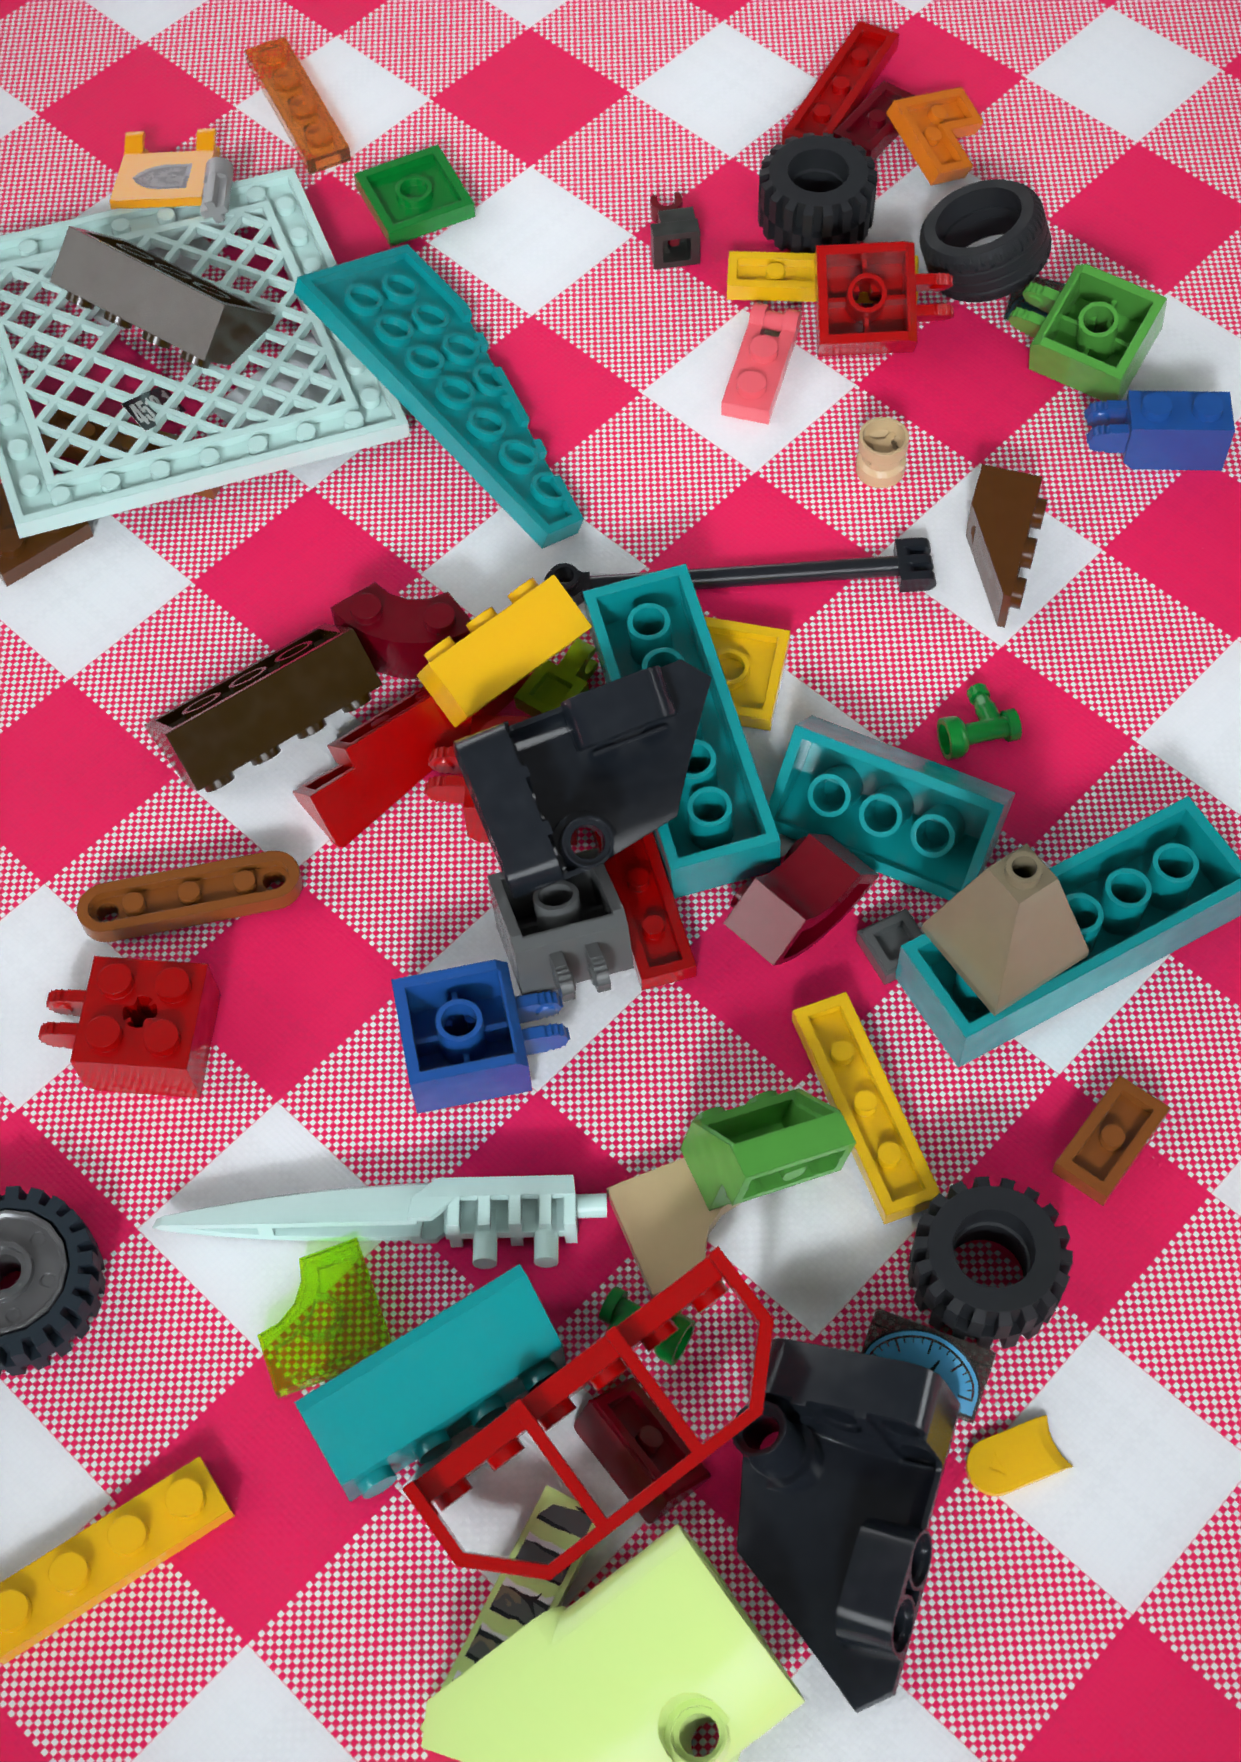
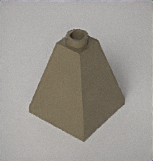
M1027 843L984 870L928 918L921 927L925 935L994 1016L1087 957L1089 953L1087 944L1059 879Z

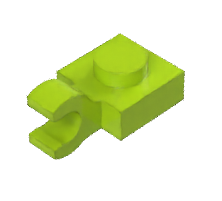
M578 638L558 665L548 660L538 667L514 696L516 708L534 717L558 708L563 701L588 691L589 685L587 680L590 679L598 667V662L591 659L596 652V647Z

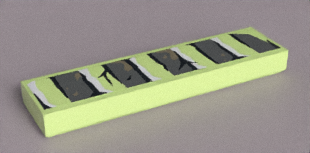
M546 1485L509 1558L550 1563L594 1529L595 1525L577 1500ZM588 1551L551 1580L500 1573L441 1689L531 1620L549 1609L561 1606ZM424 1722L420 1728L422 1733L424 1730Z

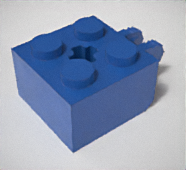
M494 959L391 980L409 1084L417 1114L532 1091L527 1056L566 1046L568 1040H570L568 1027L566 1028L563 1023H550L546 1026L540 1025L521 1029L520 1023L541 1020L542 1018L559 1014L561 1008H563V1002L556 991H542V993L515 997L508 962Z

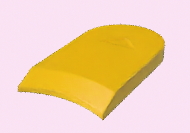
M1047 1415L1034 1418L977 1442L969 1451L966 1459V1474L970 1483L979 1492L995 1497L1009 1494L1073 1467L1055 1446L1050 1435Z

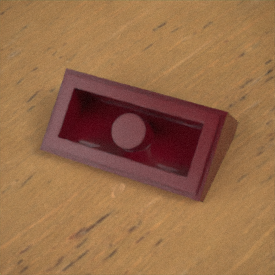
M633 1377L589 1400L574 1422V1429L629 1501L691 1453L667 1419ZM699 1463L639 1510V1514L648 1524L657 1521L708 1481L711 1474L702 1463Z

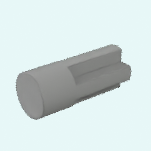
M213 157L207 161L200 213L204 219L213 217L216 223L225 221V213L229 211L234 167L226 158Z

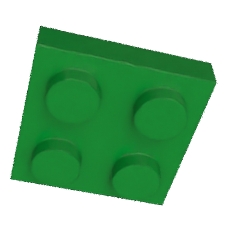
M439 145L354 173L356 188L390 247L476 217L473 200Z

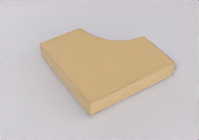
M685 1158L606 1188L608 1200L652 1299L706 1258L705 1251L709 1233L722 1215L739 1205L732 1206L727 1204L709 1211Z

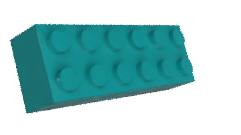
M682 564L583 591L587 620L592 626L589 630L606 683L657 665L662 667L680 659L712 677L696 733L677 817L653 831L674 899L766 874L781 865V840L687 565Z
M1189 796L1049 868L1059 879L1089 949L1088 956L996 1016L984 1005L925 933L901 945L895 978L958 1068L1241 916V860Z

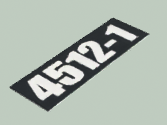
M157 387L121 405L143 430L147 431L157 426L154 420L157 413L149 407L147 400L164 405L172 394L164 388ZM179 403L175 410L183 413L186 412L184 407Z

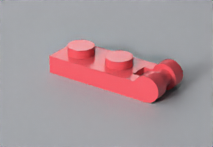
M753 303L749 323L722 399L721 415L769 425L799 333L802 317L801 311L786 309L785 313L769 310V305ZM765 330L780 332V335L775 337L765 335L764 332Z

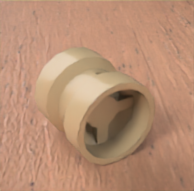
M877 417L862 425L858 438L859 452L856 457V474L867 486L888 488L902 480L905 473L906 453L909 445V432L904 424L893 418Z

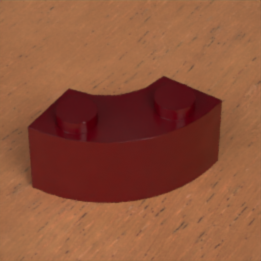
M375 582L331 607L334 625L353 628L375 671L392 677L419 680L416 675L429 663L424 656L426 652L449 636L455 643H458L471 633L466 627L471 619L449 592L429 599H406L389 594Z
M809 833L807 837H801L791 846L781 865L766 875L746 882L739 888L731 900L730 905L733 910L723 924L773 966L780 965L808 950L833 929L859 902L878 878L879 874L831 835Z

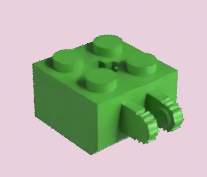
M1088 264L1076 265L1061 292L1036 282H1031L1029 286H1026L1022 293L1026 302L1047 312V317L1022 307H1016L1011 312L1008 320L1015 329L1034 338L1030 345V370L1103 402L1107 400H1122L1163 327L1167 298Z

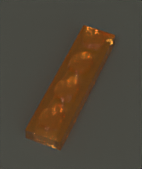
M286 37L269 40L260 45L245 49L247 65L309 175L351 161L350 149Z

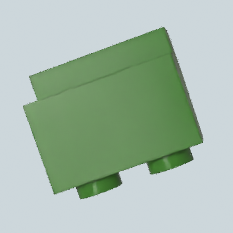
M797 1088L781 1094H777L773 1090L766 1091L754 1096L745 1105L726 1111L723 1107H714L703 1111L692 1120L680 1150L708 1210L711 1211L727 1204L733 1206L840 1171L854 1148L856 1141L840 1110Z

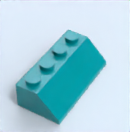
M811 715L797 723L794 727L768 805L778 833L795 840L804 836L807 837L809 833L831 835L874 871L946 900H951L984 871L998 841L1015 792Z
M519 1264L294 1403L349 1501H353L360 1495L364 1499H369L379 1495L393 1485L397 1480L395 1473L416 1460L420 1464H424L436 1459L451 1447L453 1443L452 1437L471 1425L475 1429L487 1426L507 1410L506 1403L525 1391L530 1393L566 1365L564 1347L527 1274Z

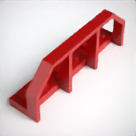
M718 1246L708 1253L707 1257L619 1325L616 1327L614 1325L604 1333L602 1338L525 1397L519 1398L511 1404L510 1408L418 1479L412 1480L404 1486L402 1490L456 1567L551 1580L763 1414L774 1319ZM723 1280H725L758 1324L748 1408L704 1443H701L633 1349L641 1343L648 1353L679 1330L672 1319L691 1305L695 1307L698 1313H701L729 1291L723 1283ZM629 1368L691 1453L607 1518L545 1431L554 1427L577 1408L570 1398L591 1383L598 1392ZM528 1432L593 1522L595 1528L550 1563L465 1551L433 1503H436L441 1512L446 1510L473 1489L467 1477L488 1462L493 1471H496L525 1448L519 1437Z

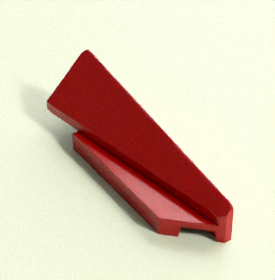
M527 675L473 715L498 714L514 700V696L530 675ZM423 686L328 744L327 747L339 765L292 792L297 801L336 846L345 847L433 770L428 765V758L432 748L435 749L443 746L449 748V746H453L454 741L471 735L472 716L455 728Z

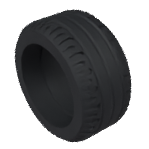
M992 179L979 181L952 192L932 209L925 218L920 230V248L928 273H949L952 275L953 287L939 292L948 298L958 301L987 302L1003 298L1018 291L1040 273L1051 253V234L1040 198L1030 187L1010 180ZM1004 234L987 244L967 248L983 238Z

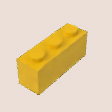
M552 575L539 585L533 577L507 596L512 604L497 614L492 606L466 625L471 633L455 643L449 636L424 654L429 663L416 676L455 728L592 628L589 621L555 575Z

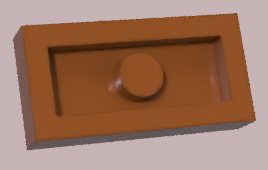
M1119 1075L1055 1162L1052 1172L1104 1206L1165 1120L1170 1107Z

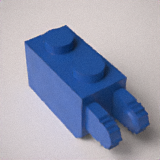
M1128 391L1126 400L1095 401L1090 403L1087 409L1084 410L1087 426L1092 427L1089 433L1086 434L1089 450L1098 451L1099 453L1102 451L1105 453H1122L1123 463L1130 469L1222 471L1235 433L1230 392Z

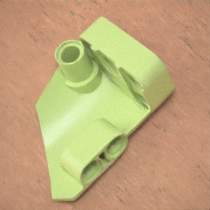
M677 1523L568 1608L558 1606L543 1612L428 1699L422 1748L461 1762H738L742 1750L806 1701L708 1557L693 1538ZM715 1722L719 1729V1740L716 1747L710 1754L704 1757H695L691 1744L694 1732L705 1723Z

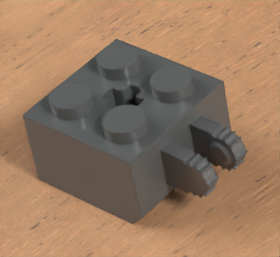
M597 848L575 854L580 858L588 860L596 858L599 852ZM604 863L594 869L514 899L502 872L487 876L496 927L521 995L557 989L562 1002L576 999V983L591 980L598 993L611 990L610 974L634 968L627 918Z

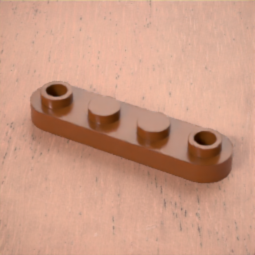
M266 851L95 885L88 889L79 899L77 916L89 937L99 942H114L282 909L291 905L299 897L303 888V879L299 866L292 856L282 851ZM280 881L284 883L276 889H267L273 882ZM108 914H118L114 920L102 922L103 918Z

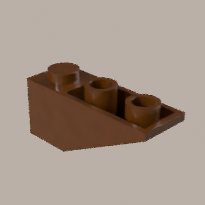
M982 464L971 502L966 538L996 625L1005 628L1010 607L1020 609L1027 578L1018 577L1020 567L1031 569L1038 539L1029 537L1031 528L1041 530L1048 499L1038 498L1042 476Z

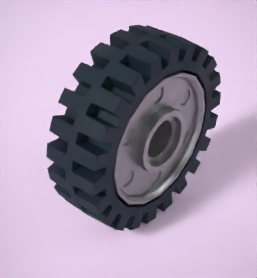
M6 1186L5 1195H0V1282L9 1273L21 1271L20 1278L13 1286L0 1290V1375L2 1370L7 1371L12 1376L26 1374V1366L31 1364L37 1370L51 1365L48 1356L55 1352L61 1357L65 1356L73 1349L69 1341L74 1336L83 1339L89 1331L90 1327L86 1320L88 1316L97 1317L101 1307L97 1296L98 1294H104L105 1279L101 1273L102 1270H105L103 1257L86 1224L63 1200L55 1195L50 1198L43 1190L32 1187L29 1193L26 1194L20 1186Z

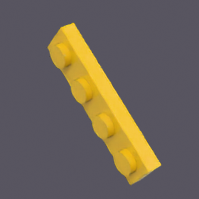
M729 251L727 300L815 302V253ZM915 256V274H919L918 256ZM868 292L859 293L858 301L855 300L856 303H878L877 301L869 300ZM916 292V305L918 301L919 292Z
M847 992L793 1010L792 1022L831 1106L841 1111L856 1141L851 1153L884 1225L929 1209L930 1202L941 1192Z
M200 1456L0 1582V1663L6 1664L234 1517L232 1510Z

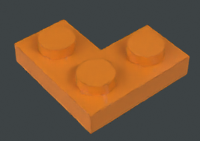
M958 87L893 101L886 114L930 185L965 178L972 169L973 164L957 138L975 135L984 121L963 88Z

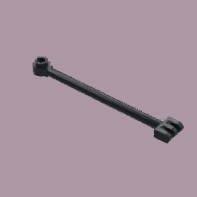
M922 537L895 539L894 556L688 569L695 590L897 576L900 593L928 591L936 586L935 573L932 571L934 568L933 560L929 555L931 553L930 542ZM560 563L555 565L546 574L544 581L555 575L560 583L568 582L562 584V586L575 604L579 606L584 601L583 591L653 572L590 576V572H581L572 564Z

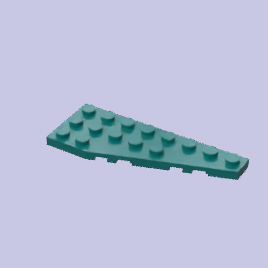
M408 244L297 277L294 293L542 549L578 534L584 518L561 476H554L545 461L547 450L541 439H534L528 429L530 419L502 367H495L487 354L489 343L483 332L476 333L471 324L473 314L470 308Z

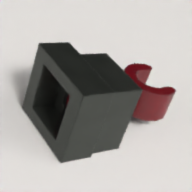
M679 192L674 193V203L668 206L659 204L657 196L652 195L650 200L651 218L656 222L655 224H650L651 258L654 270L700 264V228L698 220L695 218L693 207L683 208L682 196Z

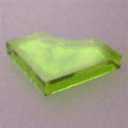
M357 1237L299 1258L301 1283L294 1304L279 1323L257 1335L274 1392L278 1398L332 1379L392 1343Z

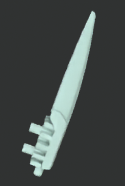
M574 1175L436 1178L431 1183L339 1188L221 1204L162 1216L156 1219L152 1228L168 1232L248 1239L294 1241L412 1240L413 1244L437 1243L446 1235V1239L450 1240L451 1247H463V1239H473L472 1264L480 1269H491L497 1265L498 1238H510L511 1246H523L524 1238L534 1237V1264L539 1267L548 1268L558 1264L559 1237H565L566 1243H578V1218H607V1193L576 1194Z

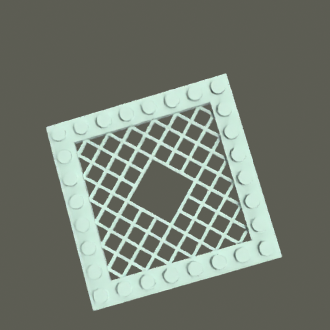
M294 168L232 182L229 211L225 213V221L221 223H216L213 217L204 219L200 213L201 206L118 208L0 236V301L12 305L2 318L0 315V479L20 539L409 437V423L397 398L294 293L297 277L337 265ZM72 226L125 239L145 250H152L158 247L169 251L163 259L172 264L175 263L180 255L197 260V264L190 273L276 316L273 324L235 361L229 370L210 364L208 369L194 365L182 382L102 354L123 327L113 323L106 327L92 322V318L102 309L96 305L94 309L85 308L79 317L61 311L69 301L65 298L68 291L51 283L50 278L68 227ZM247 226L260 229L252 241L234 235V233L238 229ZM269 236L276 249L263 245ZM201 237L215 240L207 251L189 246L192 240ZM226 244L244 250L236 262L218 256ZM255 254L274 260L265 272L247 266ZM209 265L228 271L219 283L201 277ZM282 267H284L289 280L276 276ZM239 275L258 281L249 293L230 287ZM18 280L30 283L20 296L3 290L8 283ZM268 286L287 292L279 304L260 297ZM41 288L59 294L50 306L32 300ZM296 298L303 312L289 308ZM23 310L41 315L32 328L14 322ZM282 317L301 324L293 336L273 330ZM53 320L71 326L61 339L43 333ZM310 330L317 345L304 341ZM82 331L100 337L91 350L73 344ZM6 332L23 337L13 351ZM266 339L285 346L277 358L257 352ZM35 342L53 348L43 361L25 355ZM296 350L315 356L307 369L287 363ZM64 353L83 359L73 372L54 366ZM249 362L269 368L260 381L240 375ZM94 363L113 370L103 383L84 377ZM324 363L328 368L331 378L318 374ZM17 365L34 371L24 384ZM202 373L221 380L212 393L193 387ZM279 373L299 379L291 392L271 386ZM124 374L143 381L134 394L114 388ZM46 375L64 382L55 395L36 389ZM310 383L330 390L321 403L301 396ZM232 384L252 391L243 404L223 398ZM154 385L173 392L164 405L147 400L149 407L157 413L154 417L157 426L147 431H144L142 427L128 423L127 421L131 415L124 408L120 410L115 418L96 411L106 397L124 403L151 391ZM76 386L95 393L85 406L66 400ZM263 395L283 402L274 415L254 409ZM185 396L204 403L195 416L175 410ZM340 396L342 402L335 403ZM29 399L46 405L36 418L34 417ZM293 406L306 410L304 412L288 415ZM215 407L235 414L225 428L206 421ZM58 409L76 416L66 430L48 424V421ZM246 418L258 422L257 424L239 428ZM167 419L187 426L177 440L158 434V431ZM88 420L107 427L97 441L78 435ZM197 431L210 435L192 440ZM118 432L138 438L128 453L108 446ZM40 433L58 439L48 453H46ZM149 443L162 447L142 453ZM70 444L89 451L79 465L59 459ZM100 456L113 460L94 465ZM52 469L58 470L63 473L54 475Z

